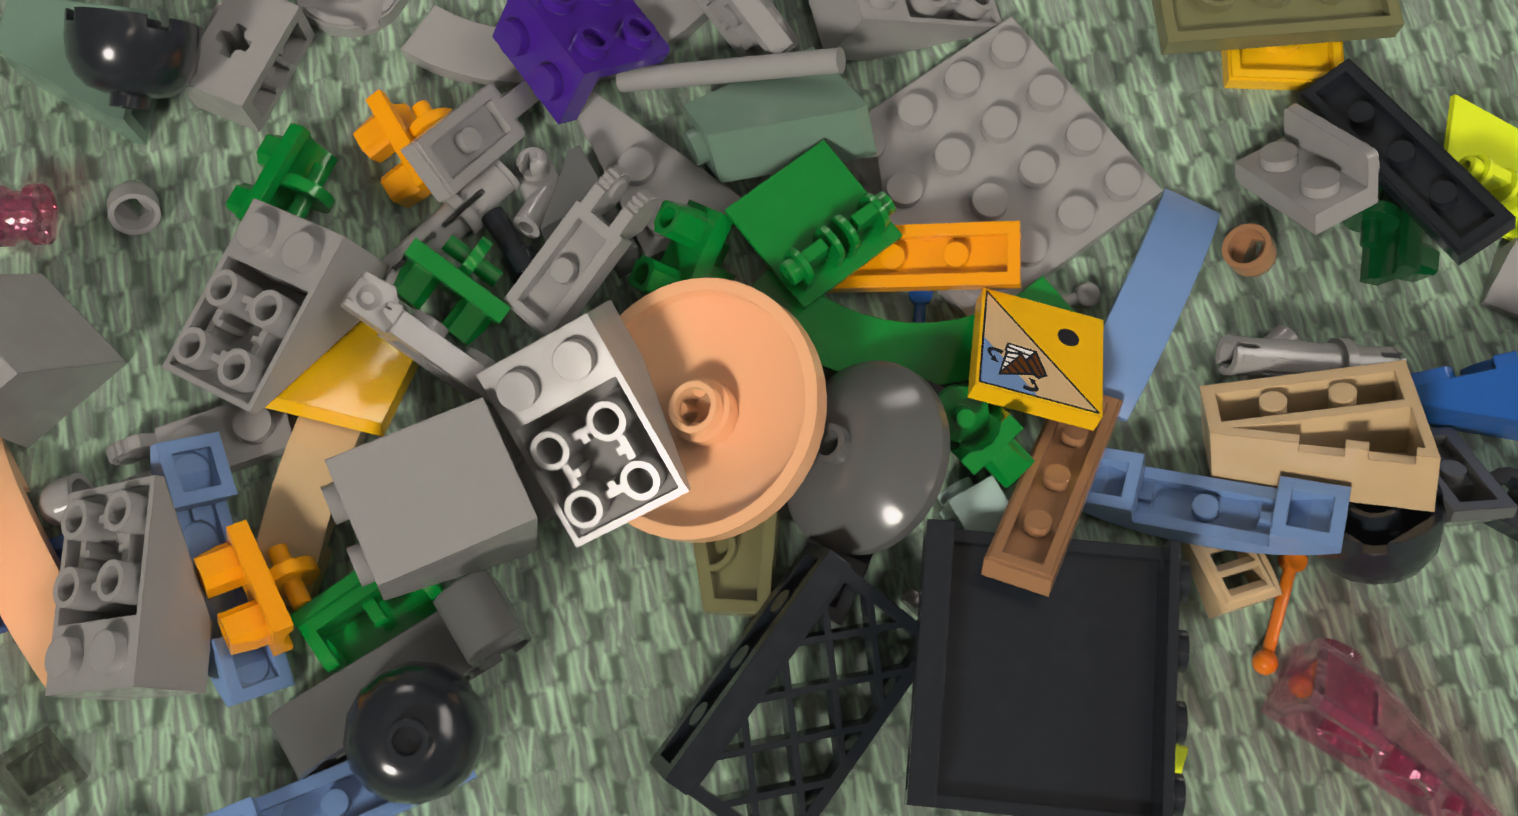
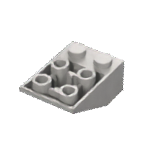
M808 0L822 48L841 47L844 50L846 60L870 61L984 35L1002 23L995 0Z
M254 198L161 368L257 415L360 322L358 318L340 306L342 300L363 273L368 272L382 279L389 265L344 235Z
M611 300L606 301L476 374L576 548L690 491L691 487L643 356Z
M151 475L69 493L68 506L63 513L61 521L64 541L60 573L55 580L53 588L56 608L52 642L45 655V670L48 674L45 696L128 701L206 693L212 621L165 477Z

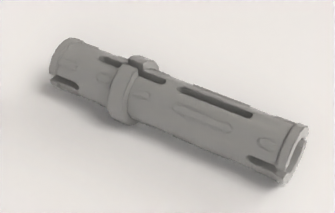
M499 159L495 160L456 194L442 201L444 204L382 259L383 262L389 265L382 280L391 285L394 284L399 271H396L405 263L401 258L415 238L425 245L432 238H435L427 246L440 256H443L445 252L441 248L452 234L459 240L469 231L475 235L484 227L481 222L482 217L488 211L496 208L514 190L516 191L520 188L521 185L517 178ZM480 195H482L476 202H474L470 207H468L474 200H476ZM457 216H459V217H458L455 221H453L447 228H444V227H446L454 218H456Z
M1231 334L1224 335L1220 339L1215 355L1216 364H1230L1221 365L1218 368L1219 373L1224 376L1248 375L1260 377H1274L1406 360V358L1400 357L1404 352L1399 347L1362 346L1355 344L1349 338H1331L1328 342L1319 343L1289 339L1250 338L1248 336Z

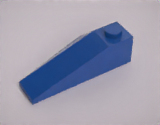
M1517 351L1494 355L1490 360L1465 367L1460 371L1461 376L1455 377L1451 366L1411 373L1430 427H1452L1455 431L1518 441Z

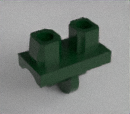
M1379 185L1378 203L1342 222L1346 228L1360 233L1359 245L1363 248L1360 282L1376 286L1395 279L1414 283L1434 276L1438 272L1440 251L1436 250L1434 246L1422 242L1423 229Z

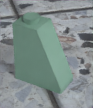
M7 0L3 15L0 17V55L20 76L132 143L146 145L157 99H151L150 111L109 106L110 94L86 86L74 74L65 54L63 37L65 8L74 10V7L108 8L148 14L149 19L159 21L154 12L148 9L68 0Z
M812 46V47H810V48H808V49H806V50H816V49ZM838 73L730 83L683 105L690 126L689 130L683 132L686 147L695 164L700 166L706 163L720 183L776 174L822 140L829 145L843 163L867 159L877 154L868 104Z

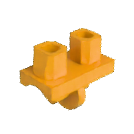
M378 89L365 99L373 115L353 133V136L362 151L370 159L378 163L384 162L395 152L397 153L401 163L381 177V184L394 203L409 208L432 193L400 150L452 109L447 107L432 109L427 100L418 101L412 108L405 103L392 104L386 93Z
M247 520L226 526L227 542L213 547L193 558L197 578L207 599L242 586L249 600L245 604L217 614L218 624L230 654L247 652L266 645L269 646L273 657L292 650L293 643L289 633L294 630V624L282 597L287 595L294 611L312 600L306 586L317 579L321 572L315 558L308 555L292 558L287 545L281 543L267 551L273 565L272 568L268 569Z

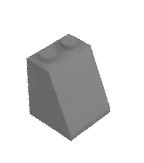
M0 274V437L29 448L128 362L43 274Z
M483 397L325 459L333 482L320 487L336 525L350 520L359 543L346 548L361 586L364 587L376 582L384 601L515 560L537 550L538 517Z

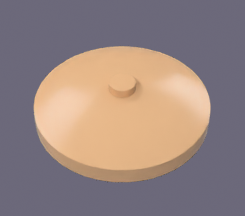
M694 278L661 287L636 301L620 317L643 356L691 489L689 492L627 523L646 533L674 541L689 543L719 541L744 533L767 520L781 509L803 483L814 463L824 434L827 415L825 376L817 350L799 321L788 310L757 289L737 281L722 278Z

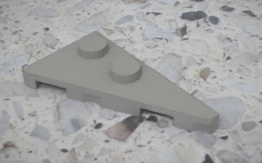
M592 90L576 121L602 173L604 174V171L614 167V165H619L631 176L629 187L621 195V199L617 203L620 210L628 204L633 195H636L638 191L648 189L659 199L657 211L649 219V223L642 232L634 236L643 255L658 261L662 260L671 240L654 232V220L663 201L668 200L687 204L690 199L725 214L724 210L742 198Z

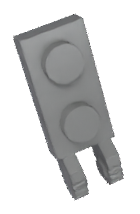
M614 165V167L604 171V174L599 177V181L592 186L582 201L577 200L504 298L503 302L542 337L569 323L578 316L633 243L629 239L642 232L649 223V219L657 211L659 205L658 197L648 189L638 191L636 195H633L611 224L602 217L603 214L616 206L621 199V195L625 193L631 182L629 173L619 165Z
M228 403L154 428L155 433H140L126 437L124 440H118L107 446L106 452L111 464H115V466L129 465L150 457V446L155 443L219 431L231 473L283 456L295 425L292 415L264 408L257 415H254L232 403ZM151 470L121 480V482L151 476Z

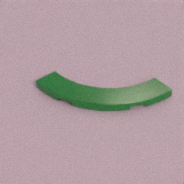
M770 268L750 285L776 301L799 321L813 342L822 367L834 374L856 363L878 360L899 364L940 386L969 382L974 315L940 322L909 323L892 321L859 313L839 305L825 296L820 297L803 310ZM1043 276L1034 280L1020 293L1015 295L1075 312Z

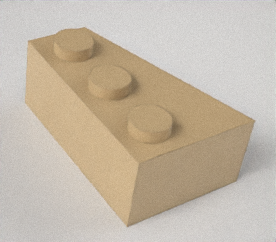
M1406 360L1200 386L1202 437L1210 477L1278 488L1280 476L1352 487L1349 502L1435 512L1441 457Z

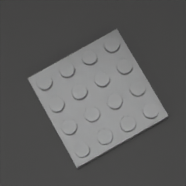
M1012 16L871 109L869 115L877 154L867 159L843 163L867 193L876 195L878 192L883 191L892 199L896 212L889 217L894 225L1020 220L1021 288L992 289L1014 296L1037 278L1043 276L1046 279L1153 203L1163 192ZM982 289L937 291L958 317L963 318L975 314L976 300Z

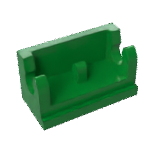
M354 570L290 614V617L323 667L328 672L333 670L337 673L436 613L437 609L433 601L445 589L439 583L384 601L376 582L362 587Z

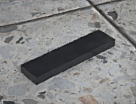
M1350 58L1298 93L1300 106L1326 119L1331 124L1377 150L1380 162L1378 185L1458 266L1515 228L1516 217Z

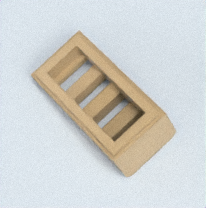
M1181 542V549L1186 561L1190 562L1191 574L1209 619L1268 601L1283 594L1274 570L1265 554L1236 551L1239 559L1216 566L1210 555L1225 550ZM1244 572L1249 584L1228 590L1222 578Z

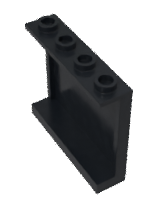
M927 519L923 531L904 804L1012 816H1183L1186 802V784L1184 775L1175 773L1176 744H1184L1188 712L1185 701H1177L1178 672L1185 673L1187 670L1190 642L1188 632L1186 630H1179L1180 602L1186 603L1189 599L1192 576L1190 562L1181 561V541L1170 540L1162 547L1071 539L1050 595L1047 597L981 575L984 557L995 532L955 529V521Z

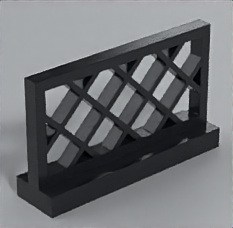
M808 542L649 763L666 782L686 796L688 794L717 816H744L733 808V806L746 804L748 816H760L758 801L792 794L794 816H820L913 683L915 643L901 663L881 667L877 632L902 628L916 639L917 620L850 568L852 565L833 550ZM843 584H846L860 595L863 623L831 629L829 604ZM875 608L889 619L876 621ZM817 622L818 631L809 633L815 625V623ZM864 635L868 670L837 675L833 640ZM820 643L824 678L791 684L789 660L800 646ZM778 676L779 687L770 688ZM890 678L886 685L883 686V679ZM869 682L872 705L863 718L842 722L838 688ZM825 690L829 725L797 731L793 696ZM780 699L784 734L751 740L748 717L758 703ZM738 732L739 743L729 745ZM851 733L846 742H844V735ZM831 737L833 760L822 774L802 778L799 744ZM786 747L790 780L756 787L752 753ZM737 756L741 757L744 790L716 796L701 785L718 760ZM811 790L805 799L804 791Z

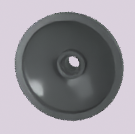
M878 360L853 364L825 380L827 415L820 448L803 483L786 502L793 520L808 538L816 540L820 546L846 555L876 553L895 545L909 535L922 522L935 503L945 480L949 464V423L943 404L935 390L925 379L912 370L896 363Z

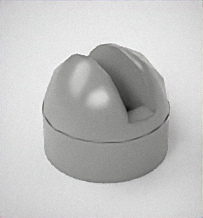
M127 180L110 191L106 203L109 222L116 230L128 235H141L153 230L160 222L161 210L159 199L153 189L145 183ZM130 199H137L146 210L137 216Z
M73 473L54 480L45 486L39 497L38 508L42 518L53 526L61 527L62 516L68 506L69 493L94 488L93 484L81 473Z

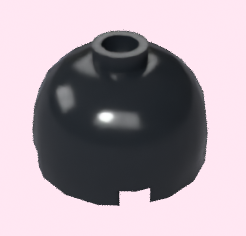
M74 7V10L65 8L63 31L65 54L74 74L86 86L110 94L109 106L150 111L151 99L174 97L188 87L198 68L201 54L202 28L196 24L169 18V27H162L161 21L149 19L148 14L96 7Z
M1438 483L1435 512L1349 502L1341 553L1316 555L1317 558L1332 573L1353 582L1371 585L1389 584L1417 575L1438 553L1446 522V510L1443 505L1444 493L1440 484Z
M410 661L381 671L359 690L346 714L343 746L350 770L369 792L391 803L423 804L449 795L470 777L485 749L488 721L479 696L462 674L440 663Z

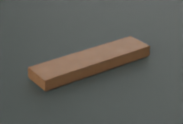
M1103 395V418L1094 431L1045 419L1030 453L1035 462L1020 476L984 557L981 575L1049 597L1117 424L1123 400Z

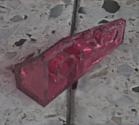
M1318 638L1296 645L1260 711L1261 713L1423 816H1504L1381 676L1360 664L1362 657L1357 651L1340 641L1330 638H1324L1323 640Z

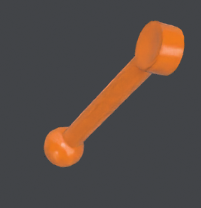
M1278 555V563L1283 570L1279 583L1283 594L1275 598L1262 649L1254 653L1252 657V666L1261 675H1271L1278 668L1279 660L1275 650L1296 572L1303 571L1308 564L1307 555Z

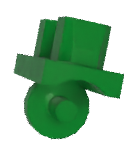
M290 123L283 136L267 134L256 151L257 163L263 167V170L255 184L243 183L236 185L226 201L227 209L235 214V217L242 221L254 198L305 219L310 209L320 213H330L336 201L323 186L338 159L317 144L311 137V133L304 126Z
M690 199L687 204L668 200L663 201L654 220V232L671 240L661 262L646 255L636 260L628 278L629 285L645 296L666 285L688 279L722 278L734 281L736 275L721 268L730 248V245L724 242L733 222L727 215Z
M453 234L450 236L441 250L461 264L459 268H456L417 238L413 240L401 258L405 264L400 269L393 284L396 287L398 299L412 309L420 310L437 286L457 300V303L442 321V324L449 330L448 335L465 347L481 335L489 324L492 326L499 324L511 309L469 277L474 273L493 287L503 274L500 269L484 258L494 244L484 235L473 249Z
M957 384L948 386L938 393L949 423L950 451L974 475L984 467L1007 488L1033 465L1035 460L1014 439L1024 428L1010 413L998 405L968 398L967 385Z

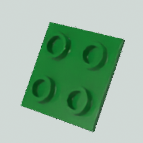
M824 140L724 210L725 214L803 310L903 236L890 221L889 216L896 212L892 199L883 191L878 192L876 195L867 193Z

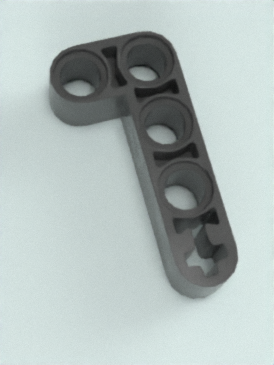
M479 571L455 582L434 599L433 603L437 609L436 613L290 700L268 717L267 721L299 780L328 769L347 757L343 746L346 714L359 690L381 671L410 661L434 662L462 674L469 682L503 661L500 654L510 648L516 653L531 641L532 637L500 583L488 571Z

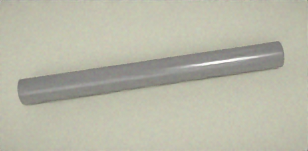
M841 47L652 65L616 74V85L618 90L624 93L837 74L844 72L846 58L844 50Z

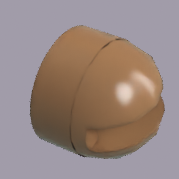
M1248 223L1240 225L1228 233L1222 244V256L1235 273L1244 277H1259L1269 272L1275 264L1277 247L1274 239L1264 227ZM1257 242H1261L1262 245L1258 252V255L1256 259L1252 261L1256 253Z

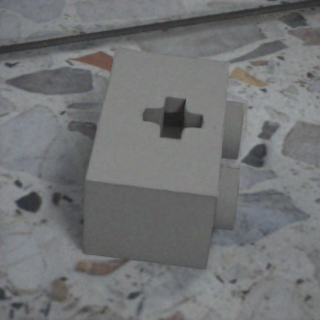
M220 0L211 13L210 24L201 39V54L197 72L188 87L184 89L196 107L261 132L315 36L301 7L286 0Z

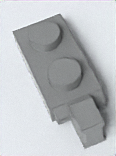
M525 80L502 94L499 93L494 84L491 85L490 83L464 100L400 151L438 203L456 194L526 135L524 127L517 118L538 102L539 99Z
M368 272L363 273L357 279L340 304L343 309L379 333L377 336L471 401L483 397L487 406H494L476 376L479 372L495 364L496 362L472 347H469L466 353L445 339L449 330L429 314L421 310H415L413 315L403 309V305L399 304L396 287Z

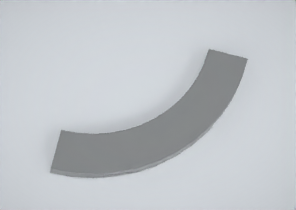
M634 0L645 16L654 24L656 30L669 47L674 43L676 45L682 43L709 19L695 0ZM436 5L401 48L406 60L429 72L469 85H474V82L484 85L491 83V85L494 84L495 86L512 89L524 80L492 37L495 26L465 19ZM616 74L598 78L596 83L616 78Z

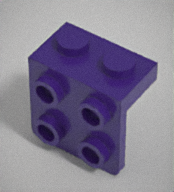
M507 0L492 35L502 52L509 58L558 125L577 120L598 78L662 63L670 52L667 42L634 0Z

